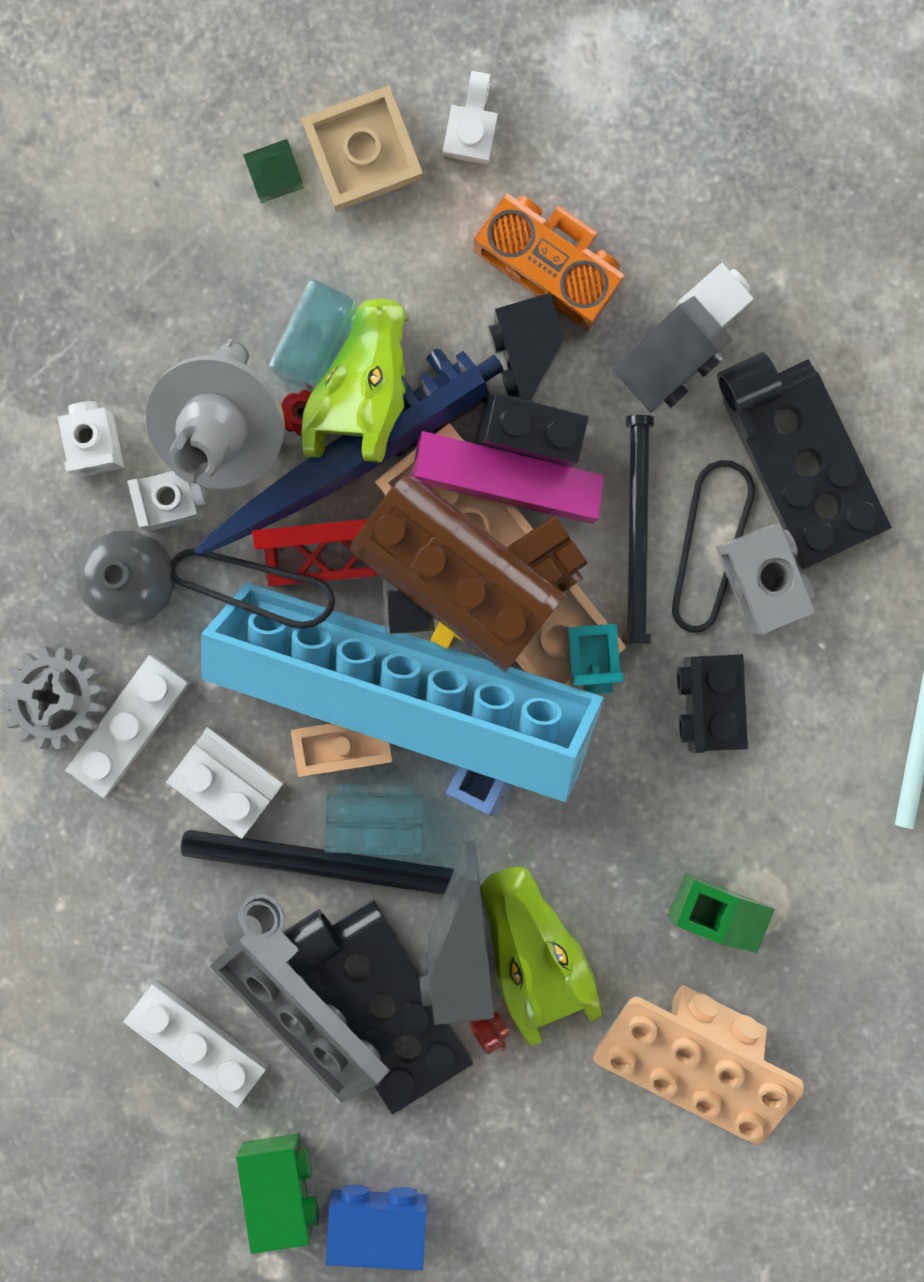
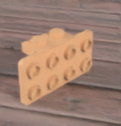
M683 984L673 997L671 1013L640 997L631 998L596 1047L593 1060L597 1065L753 1144H761L766 1140L803 1095L804 1083L800 1078L764 1061L766 1026Z

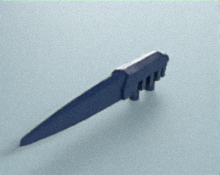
M438 348L431 351L426 361L437 374L435 377L431 378L428 373L424 374L419 378L422 385L415 390L411 388L403 376L401 377L406 393L403 394L404 408L390 432L385 456L381 463L367 462L363 459V436L342 435L325 447L324 453L320 458L309 457L249 501L201 541L194 551L199 555L207 554L252 534L253 530H261L324 498L391 457L402 456L417 446L418 436L422 431L436 434L448 423L451 424L490 397L485 382L501 373V371H504L502 364L495 355H492L476 366L464 351L456 355L458 362L452 364L441 349Z

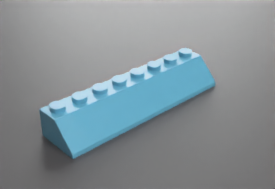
M247 582L233 597L288 619L301 622L317 618L326 609L325 607ZM227 604L201 634L202 680L565 803L581 771L604 699L603 696L512 667L505 673L490 660L453 648L446 649L434 642L406 633L390 634L387 627L334 610L319 625L300 629L286 626Z

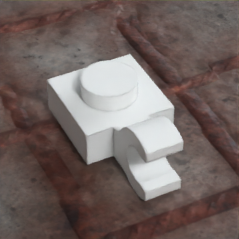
M471 71L466 106L462 107L451 104L443 146V157L489 166L498 120V113L485 111L490 88V74Z

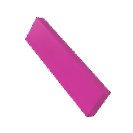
M422 431L418 436L412 472L413 477L432 487L590 524L595 523L599 518L604 475Z

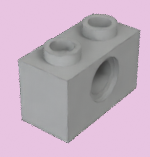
M781 523L765 526L715 547L749 634L763 635L815 613L811 602L815 600L812 584L806 575L800 574L794 559L798 554L796 543L788 530L783 531ZM766 565L773 567L778 577L777 584L771 591L762 585L760 579L761 572Z

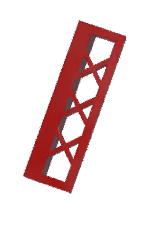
M368 519L252 531L254 550L264 549L267 566L279 568L277 548L293 546L308 558L297 572L299 574L315 577L322 581L380 576L370 567L353 568L359 560L355 555L351 557L341 570H333L318 558L330 542L339 541L347 549H350L352 542L349 540L355 539ZM320 543L314 550V552H311L307 547L304 546L308 544ZM313 564L322 570L320 572L307 573ZM267 573L268 586L306 583Z

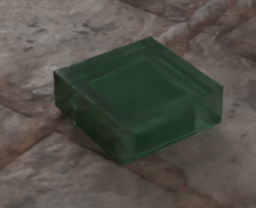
M288 139L243 154L260 203L305 188Z

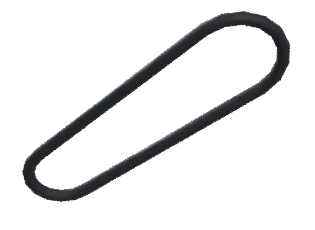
M719 460L708 464L699 473L695 482L672 603V615L675 622L680 628L688 632L699 633L709 629L715 623L728 584V578L724 571L711 615L704 624L693 626L682 620L679 614V604L702 483L712 470L720 467L733 468L739 471L745 478L748 486V495L734 539L743 536L754 500L755 485L751 474L744 466L734 461Z
M195 548L178 553L170 562L171 579L174 583L289 627L300 629L315 627L324 622L334 609L335 597L333 590L327 583L315 577L215 552L199 555L194 551ZM187 556H202L314 584L322 588L327 594L328 604L324 612L317 618L304 622L294 621L178 577L176 566L180 560Z

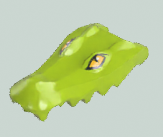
M376 298L365 300L356 308L347 340L326 374L310 394L306 404L302 424V449L305 457L320 458L325 450V434L363 436V459L367 462L381 463L383 461L388 437L404 408L403 394L406 393L401 378L406 374L404 367L405 355L400 341L403 337V323L408 322L409 318L405 309L398 301Z
M510 866L489 875L480 885L483 905L490 920L491 941L496 959V979L507 1011L525 1037L528 1045L533 1047L543 1042L539 1027L584 1009V1013L589 1017L590 1022L603 1018L604 1013L599 1002L595 977L587 957L577 940L564 928L554 910L542 898L530 871L526 867Z

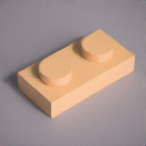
M332 723L291 730L298 777L393 762L391 743Z

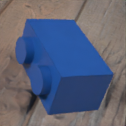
M355 1184L343 1186L341 1190H333L329 1204L326 1265L423 1271L427 1194H418L415 1189L408 1187L392 1188L389 1192H371L368 1187Z

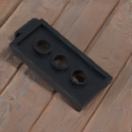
M761 352L717 373L718 385L724 398L722 401L783 530H788L796 543L798 552L796 558L802 569L819 563L892 528L826 387L809 359L778 373L768 355ZM789 409L796 414L798 428L794 433L786 434L777 429L774 417L778 410ZM808 451L817 458L818 470L814 476H803L796 470L795 457L799 452ZM822 493L832 495L838 502V512L833 519H824L815 510L816 498Z
M374 899L333 925L326 915L318 909L283 931L285 936L299 949L288 961L293 970L299 976H302L305 983L325 1004L334 1006L344 1015L347 1026L360 1040L369 1042L377 1049L381 1056L380 1061L390 1070L380 1083L374 1087L392 1115L473 1065L471 1055L451 1023L434 1025L432 1006L423 1007L420 988L421 975ZM352 954L366 956L371 963L370 973L363 978L351 977L344 967L346 958ZM385 994L395 1001L396 1011L392 1016L378 1018L373 1015L369 1002L376 995ZM403 1035H412L419 1040L422 1049L413 1058H403L395 1051V1041Z

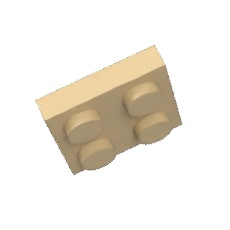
M390 85L301 118L335 212L423 180L422 169Z

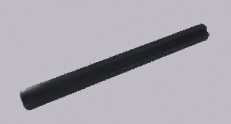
M195 830L184 832L180 847L181 855L184 857L441 895L445 894L454 872L452 868L249 838L241 839L235 836Z

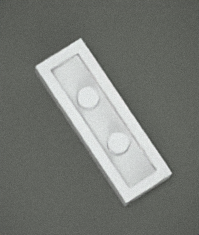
M149 655L98 724V729L93 731L65 771L102 798L108 797L191 682L155 656Z
M156 980L150 985L123 1021V1023L236 1108L239 1107L268 1067L267 1063Z

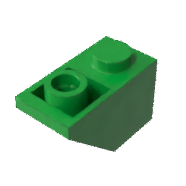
M685 872L668 917L675 926L722 945L758 953L775 909Z

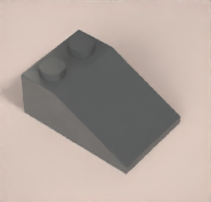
M475 841L465 842L428 934V953L420 954L423 1007L432 1006L434 1025L494 1018Z

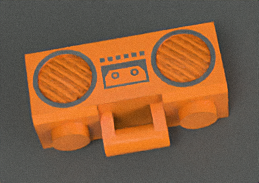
M506 193L475 236L473 252L534 295L540 296L551 293L555 309L589 332L621 286L625 275L618 271L621 267L615 258L604 251L597 250L595 254L589 251L588 248L598 232L561 206L555 209L546 222L541 217L543 213L541 208L532 200L524 196H519L516 200ZM556 228L577 241V246L575 247L555 233Z

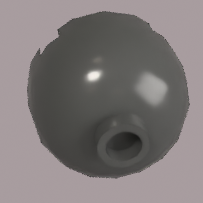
M113 531L96 538L83 551L77 565L76 585L83 602L97 616L115 624H136L154 618L168 605L175 589V583L171 579V558L169 553L155 539L137 531Z

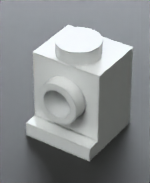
M86 401L70 405L68 407V415L58 416L66 462H64L66 472L80 478L124 469L114 414L105 407L98 408L95 401ZM91 428L93 431L92 439L87 443H81L80 431Z
M174 471L127 481L138 526L141 529L150 532L204 518L201 505L207 504L204 486L184 481ZM165 489H173L175 491L174 502L170 505H163L160 500L161 493Z

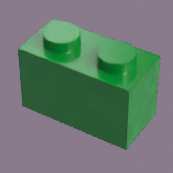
M299 1133L243 1142L236 1156L250 1253L255 1254L309 1245L313 1227L319 1226L316 1196L308 1195L306 1179L312 1178V1162L309 1148L301 1149Z

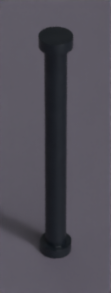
M629 415L626 416V427L630 428L627 634H623L622 642L627 644H651V634H646L649 428L654 427V416Z

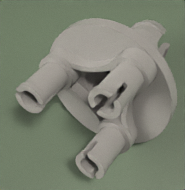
M233 339L224 341L218 351L210 355L192 357L172 366L156 383L147 404V430L158 455L184 481L208 488H237L257 480L272 466L284 440V415L275 392L263 377L246 366L249 359V351L246 345L239 340L236 341L234 347H231Z

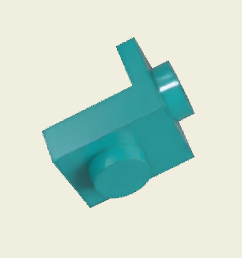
M617 624L567 628L571 686L583 685L584 691L593 694L613 693L612 683L624 682L623 672H620Z

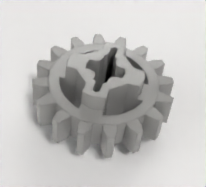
M40 647L39 659L32 654H23L22 660L25 667L20 669L10 666L8 669L11 676L15 678L13 684H1L0 686L2 691L10 694V700L2 702L0 709L12 711L13 714L6 721V727L13 729L21 727L22 729L17 739L21 742L29 743L35 738V748L47 750L52 741L54 749L65 750L68 746V738L74 743H83L85 738L82 729L97 730L99 725L92 719L94 712L104 713L107 707L97 703V696L107 693V688L97 686L93 682L102 674L100 670L96 668L85 669L89 658L81 654H77L72 658V650L65 647H59L56 655L52 648ZM43 671L42 677L31 683L34 677ZM75 677L80 684L82 696L74 685ZM49 693L60 695L58 704L48 702ZM26 703L33 713L32 719L28 714ZM78 712L75 718L63 727L64 720Z

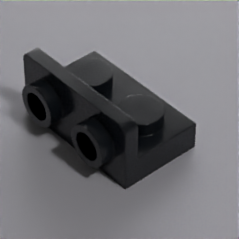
M743 654L684 657V667L677 668L678 694L686 695V714H680L679 716L681 743H688V751L693 753L748 749Z

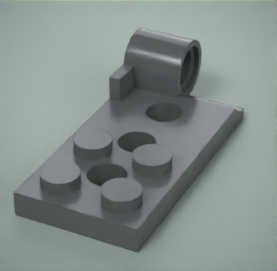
M266 894L251 895L227 916L223 926V933L230 948L218 957L210 967L341 1103L378 1085L390 1070L380 1061L381 1056L377 1049L369 1042L360 1040L347 1026L344 1015L334 1006L325 1004L287 964L299 949L282 932L285 925V914L280 903ZM246 916H252L259 921L262 933H256L249 928Z

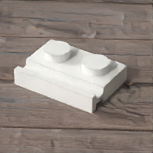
M211 726L204 730L202 736L192 746L166 781L167 784L241 839L246 836L274 796L285 784L283 780Z

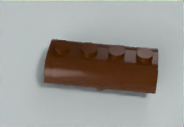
M409 473L404 475L384 497L359 531L349 549V552L505 673L566 596L554 583L430 487Z

